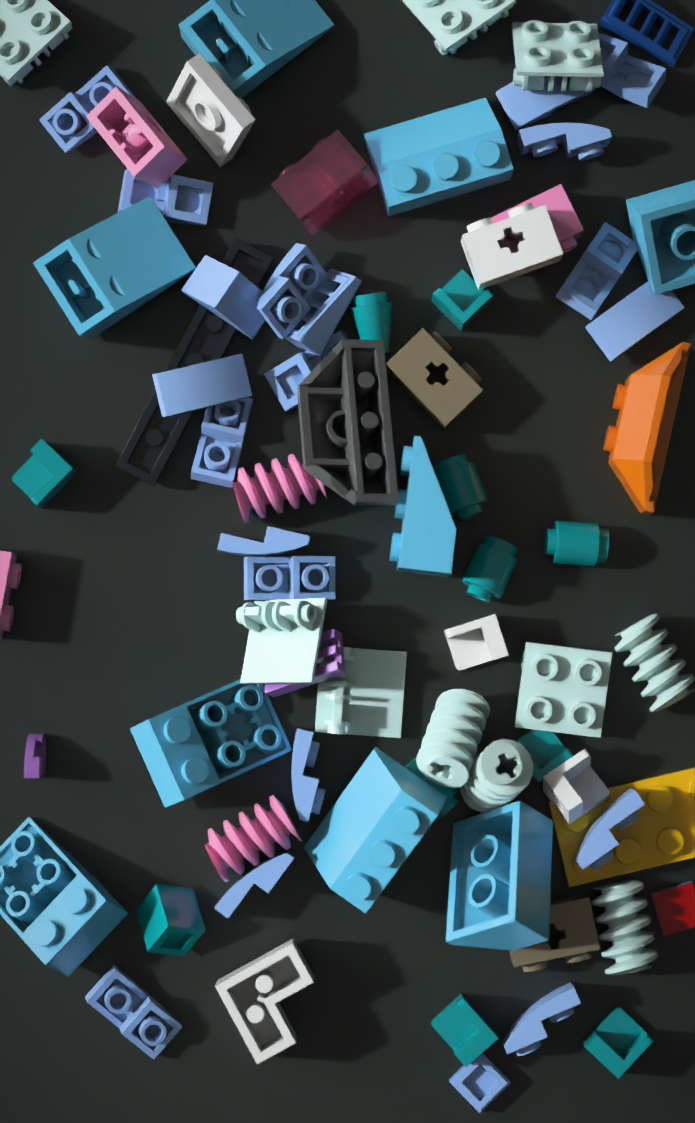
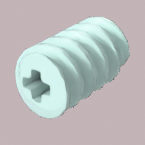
M656 613L643 618L614 635H621L622 637L621 641L614 648L615 651L629 650L631 652L623 663L624 667L638 665L640 668L632 677L633 682L647 680L649 683L640 693L641 696L656 695L657 700L649 708L651 712L660 711L695 691V689L687 690L695 679L693 674L678 675L686 664L685 660L682 658L669 659L676 651L677 646L674 643L660 644L668 635L667 629L652 630V627L660 618Z
M451 689L443 692L437 698L435 709L432 712L430 723L427 726L426 734L423 737L416 759L418 769L433 783L443 787L456 788L463 786L467 782L468 771L472 768L473 758L476 756L478 749L477 745L481 741L482 731L485 729L486 719L490 713L489 704L483 696L466 689Z
M500 739L487 746L473 762L471 770L468 771L467 782L460 787L464 802L471 809L484 813L508 805L529 785L533 776V762L523 745L514 740Z
M624 880L591 888L601 890L602 895L591 901V905L605 908L604 913L594 918L595 923L606 924L609 927L608 930L598 935V940L612 942V947L601 952V955L605 958L615 959L616 964L605 969V974L607 975L628 974L651 968L652 965L647 964L658 957L655 949L644 948V946L655 939L654 934L640 930L651 922L649 915L637 913L648 905L646 898L633 896L644 888L642 881Z

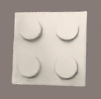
M200 53L186 62L166 101L168 106L220 167L233 159L256 120L251 115L248 105L241 98L236 97L224 83L218 69L208 64Z

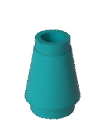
M386 291L353 296L354 307L349 308L360 340H384L385 353L390 352L392 302L387 301Z

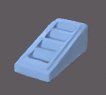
M331 268L327 272L326 278L306 300L311 310L288 334L285 340L296 347L320 356L360 286L361 280L356 276Z

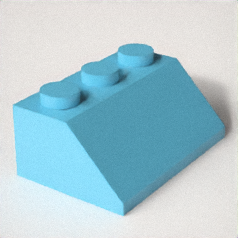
M486 97L364 134L388 216L511 179L514 170L501 127Z
M695 180L627 199L626 205L633 241L652 292L657 295L695 284Z
M375 747L307 841L304 849L329 888L366 914L434 822L447 797Z
M519 800L453 823L446 930L447 943L459 946L514 951L549 940L553 821Z

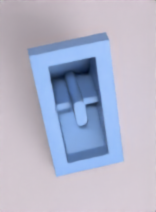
M207 255L204 256L181 289L184 294L252 340L266 321L257 309L263 291L239 271Z

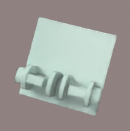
M0 0V76L10 86L16 81L18 83L23 82V78L34 68L30 64L32 61L37 66L42 64L37 57L41 52L46 57H49L51 53L47 47L54 50L64 39L67 40L69 38L68 32L73 28L71 26L72 22L48 0Z
M402 0L436 39L434 44L443 56L448 52L451 54L457 52L456 49L468 41V36L473 40L477 38L476 31L478 29L485 32L488 30L487 25L490 26L501 17H507L509 15L508 10L517 3L516 0Z
M538 20L512 22L516 69L513 72V86H521L522 91L543 90L544 79L547 76V90L553 91L554 76H560V91H566L567 76H569V91L591 92L592 87L600 88L601 77L604 76L597 24H587L582 21H572L569 23H544Z
M327 599L255 600L254 603L246 602L242 607H239L236 611V619L238 623L250 629L240 683H313Z
M526 642L525 651L522 653L521 659L522 673L514 727L601 738L612 652Z
M343 647L346 673L318 682L315 732L401 738L407 652ZM331 658L320 662L319 667L334 662V659Z

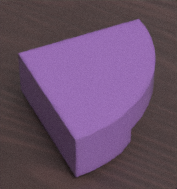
M30 733L27 737L24 778H42L46 775L47 736L45 734Z

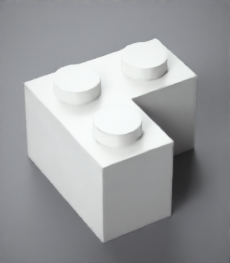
M294 938L218 979L215 984V988L257 1064L296 1043L297 1035L279 1001L314 982V975Z

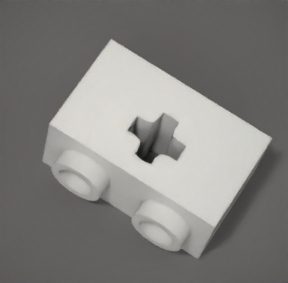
M532 203L524 204L508 211L510 218L493 223L492 218H485L467 226L468 233L462 234L461 245L478 290L561 260L563 252L546 205L534 209ZM504 235H509L512 241L520 240L516 253H511L508 247L500 249Z

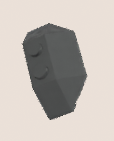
M341 339L297 387L303 469L353 505H397L399 498L384 340Z

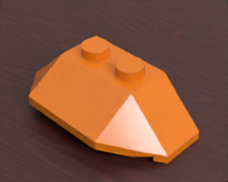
M682 342L640 368L626 379L625 385L618 383L615 392L613 409L619 410L616 427L611 425L608 427L603 450L610 452L608 464L640 514L651 515L655 511L690 352V343Z

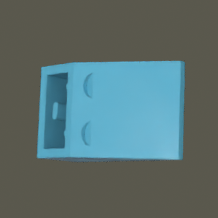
M209 0L178 24L181 37L195 55L200 53L208 64L216 67L224 83L239 98H243L335 26L315 0Z
M151 196L67 239L33 262L78 335L88 339H93L197 268Z
M414 436L412 446H404L402 451L400 475L408 476L406 490H398L399 503L396 505L394 518L403 519L401 533L393 532L389 561L397 562L396 571L448 577L452 571L456 527L421 436Z
M241 679L130 728L165 808L292 751L268 694L265 693L263 684L240 683Z
M28 817L0 846V915L46 966L69 977L122 921L128 912L97 879L31 817Z

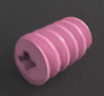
M294 454L288 455V464L285 469L278 459L275 458L271 461L270 473H267L263 466L257 463L255 464L254 477L251 478L242 467L238 469L237 482L232 480L244 523L250 521L251 509H254L261 519L266 518L267 504H271L276 513L281 514L283 513L285 499L289 501L294 509H299L301 495H304L311 505L316 504L318 490H321L327 499L323 483L303 469V464L298 461Z
M274 795L269 797L270 811L267 812L258 803L254 805L255 819L251 820L244 812L238 813L240 827L236 828L227 819L223 821V836H220L212 828L208 829L209 843L205 847L211 861L225 883L230 879L229 866L238 874L245 873L244 858L254 866L260 865V850L269 858H273L276 856L275 842L280 844L285 850L291 848L290 834H293L303 842L286 808Z

